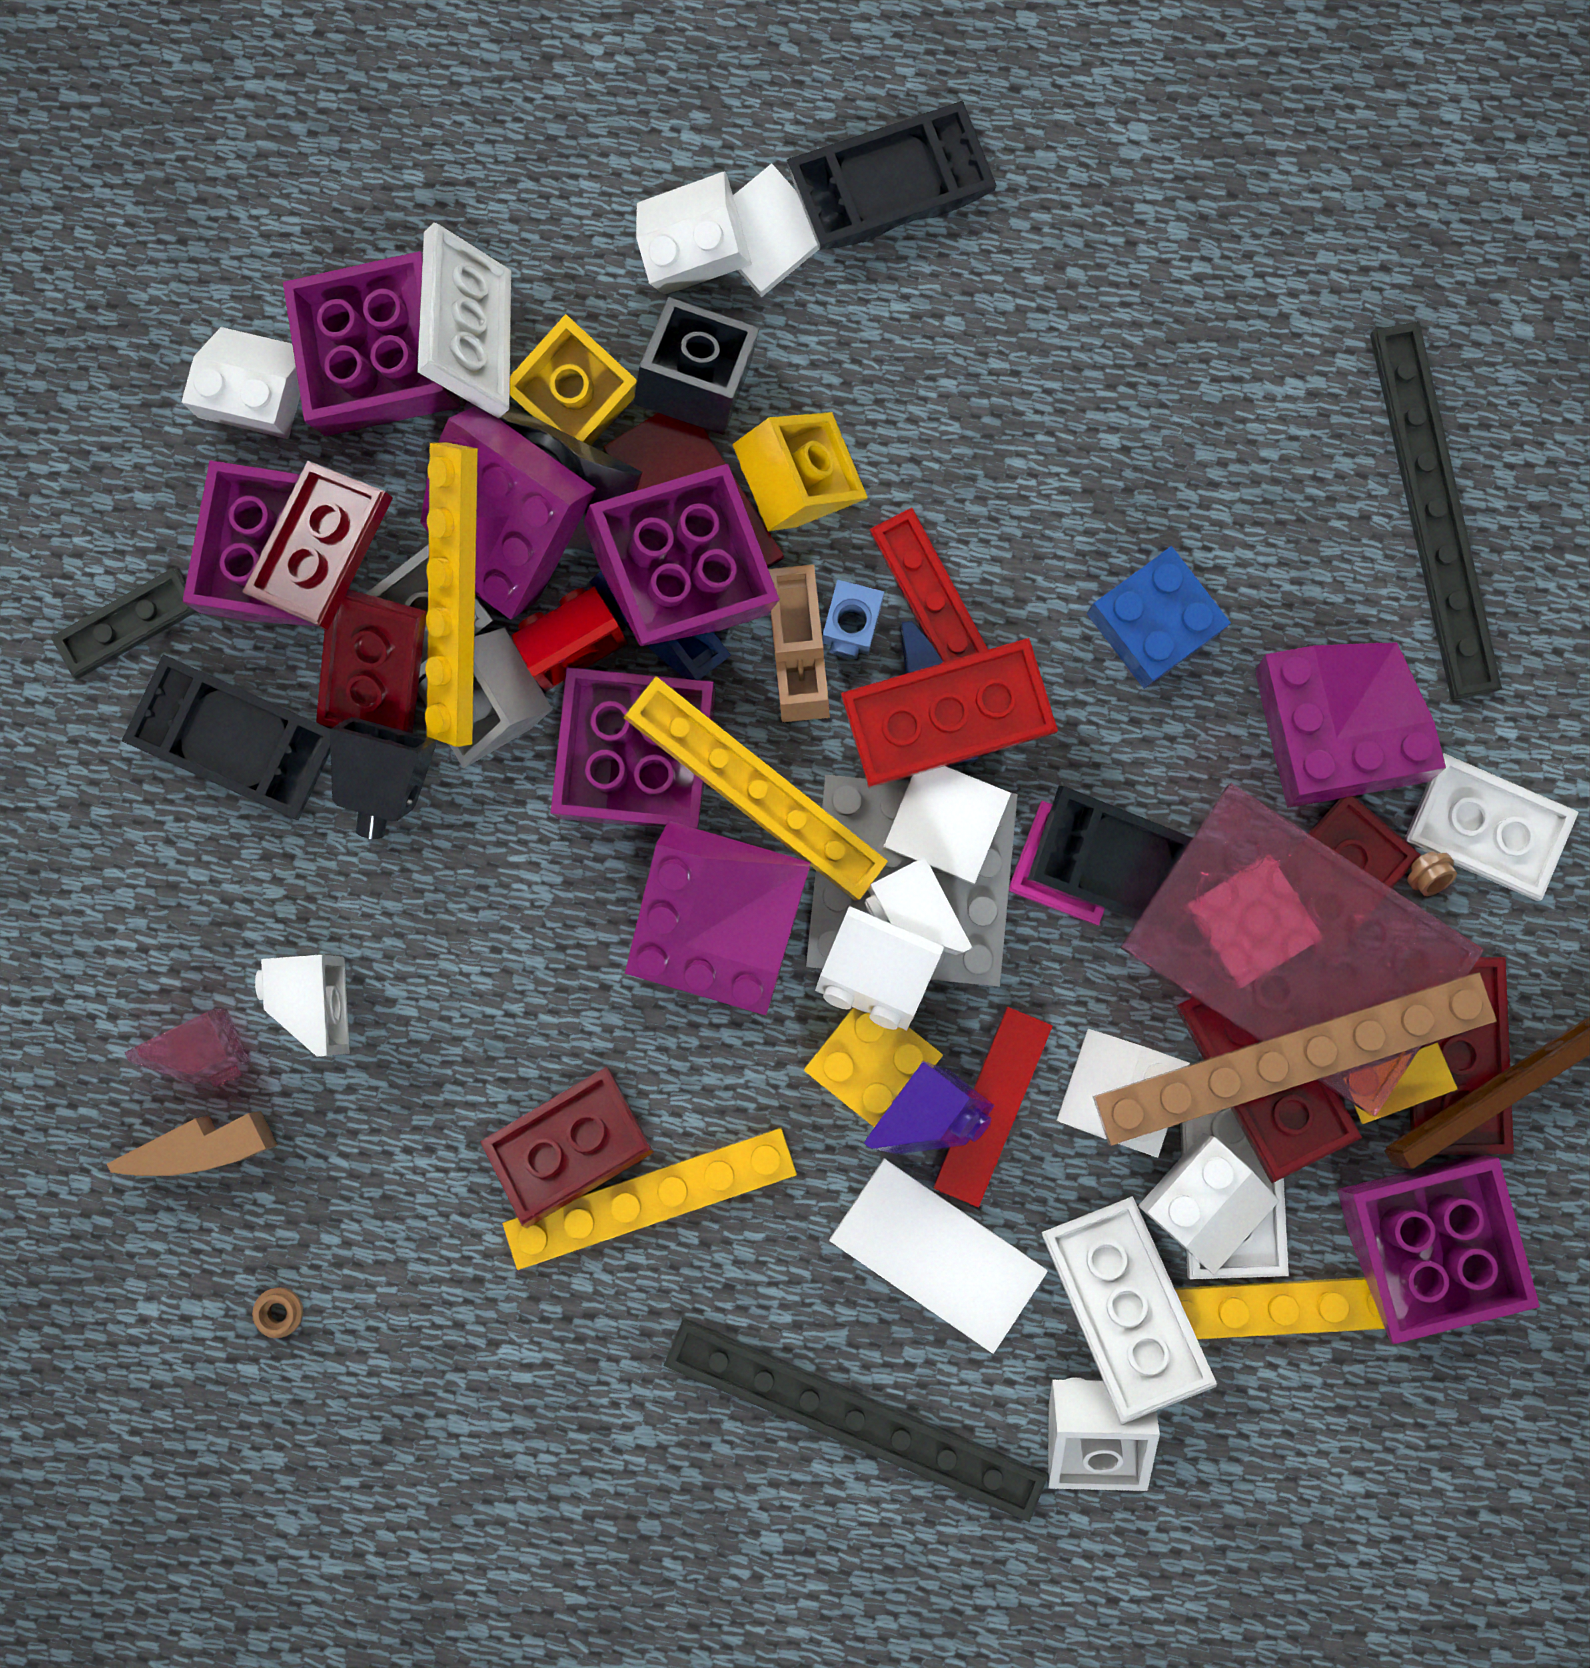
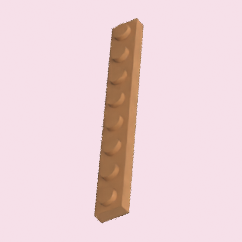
M1473 973L1092 1097L1108 1145L1112 1146L1484 1026L1497 1020L1480 973Z

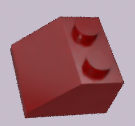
M583 587L571 591L560 599V607L545 616L543 612H538L527 617L519 623V631L511 635L531 675L546 692L565 681L567 667L586 669L628 644L620 627L595 587L587 591Z

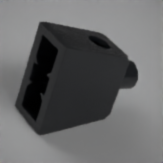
M350 717L331 728L332 801L336 806L358 812L356 834L369 839L383 838L385 836L387 820L398 821L414 809L437 740Z

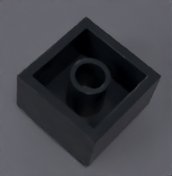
M668 297L639 366L633 404L725 435L752 362L760 328Z

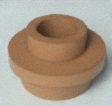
M1426 853L1413 862L1410 868L1412 872L1408 876L1407 881L1412 889L1420 890L1424 896L1437 894L1455 880L1457 872L1453 868L1454 860L1448 853Z
M276 1287L265 1291L254 1304L252 1313L254 1324L267 1337L282 1338L288 1336L299 1327L303 1318V1305L300 1298L293 1291L283 1287ZM279 1303L286 1308L287 1315L284 1321H277L272 1317L271 1307L273 1304Z

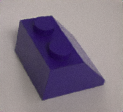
M923 1061L863 1143L870 1149L895 1154L966 1145L969 1140L973 1142L978 1140L991 1123V1117L988 1114L995 1105L950 1070Z

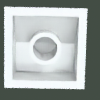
M725 171L637 203L636 239L649 284L661 293L667 294L752 265Z
M220 327L194 356L182 403L198 418L289 439L300 399L292 344Z
M926 857L870 884L868 892L871 897L865 899L866 902H864L870 915L944 947V952L958 955L972 948Z
M849 906L815 991L824 994L823 998L833 1006L841 1009L854 1007L865 1013H870L869 1018L881 1027L892 1030L900 1027L907 1031L944 947Z
M310 955L261 959L262 970H258L256 973L255 988L258 999L263 1000L264 1010L317 1057L349 1054L344 957Z
M1088 1029L1056 1121L1106 1139L1092 1096L1187 1066L1190 1063L1144 1046ZM1168 1128L1118 1144L1158 1158Z
M1202 1133L1138 1207L1214 1275L1279 1200L1258 1176L1217 1138Z
M1082 1378L1053 1380L1049 1400L1048 1488L1147 1491L1160 1435L1157 1411L1121 1424L1104 1381H1090Z

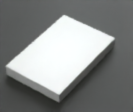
M1443 753L1446 769L1428 782L1404 841L1427 853H1448L1454 860V865L1531 899L1541 901L1579 812Z

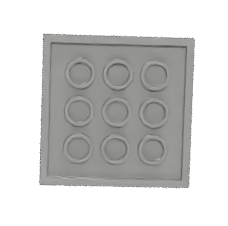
M825 775L822 809L888 860L873 883L915 862L883 848L909 783L893 781L868 788L865 778ZM1011 793L974 885L931 868L972 948L958 955L943 951L930 980L1000 987L1018 794ZM816 871L806 967L824 968L849 906L869 914L864 903L866 902L865 899L871 897L868 889L860 900L854 901Z

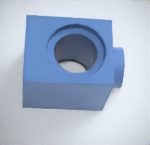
M837 580L822 635L823 643L831 645L830 653L849 659H857L859 653L869 655L883 602L884 591ZM854 612L863 617L866 625L857 633H847L840 628L838 620L845 613Z

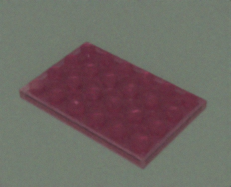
M1232 783L1226 786L1120 946L1122 950L1260 1042L1466 976L1484 950ZM1421 1046L1316 1080L1370 1116H1377Z

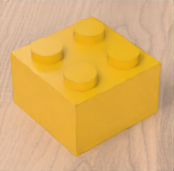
M565 314L511 374L509 395L533 417L591 446L634 399L637 380Z
M853 1007L809 1061L804 1071L870 1125L875 1127L921 1063L925 1061L936 1065L943 1054L909 1027L907 1031L900 1027L895 1030L881 1027L869 1018L870 1013H865Z

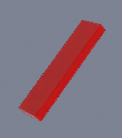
M911 507L872 527L869 532L922 632L942 661L945 663L988 650L913 508Z
M1010 1007L1005 1008L973 1086L974 1090L995 1105L988 1114L991 1117V1123L983 1135L975 1142L969 1140L966 1145L948 1147L933 1184L934 1189L979 1208L1053 1025Z

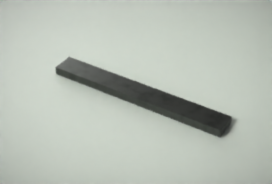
M1420 321L1375 329L1370 333V338L1451 700L1498 692L1502 690Z
M683 1318L663 1365L1029 1523L1048 1478L1047 1472Z

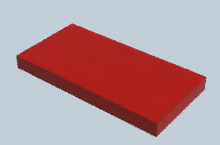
M1030 638L841 693L868 788L1058 732Z

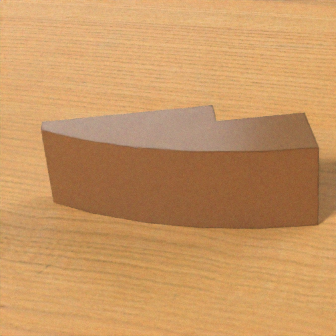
M814 564L768 569L780 599L771 610L782 722L830 718Z
M261 1111L248 1113L217 1130L210 1116L195 1118L107 1163V1166L111 1173L173 1176L205 1171L248 1159L278 1145Z

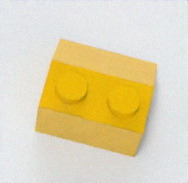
M832 412L769 417L732 444L740 462L741 470L747 479L759 513L768 531L796 528L868 498Z

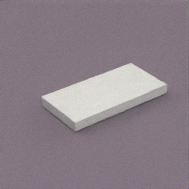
M434 222L424 231L418 373L493 416L500 418L509 410L511 270Z
M1230 1108L1180 1123L1182 1156L1202 1133L1214 1136L1248 1166L1279 1200L1214 1275L1186 1250L1188 1278L1214 1279L1289 1276L1284 1178L1274 1183L1270 1182Z
M883 1158L829 1239L830 1242L993 1354L1048 1272L1046 1268L885 1158Z
M1133 1196L1042 1232L1049 1254L1121 1424L1217 1386L1216 1380Z

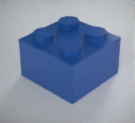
M1172 546L1094 602L1086 613L1143 689L1147 688L1219 635L1231 624Z

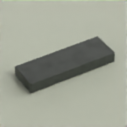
M175 566L51 636L73 678L78 680L197 612L182 602L186 579L178 567Z

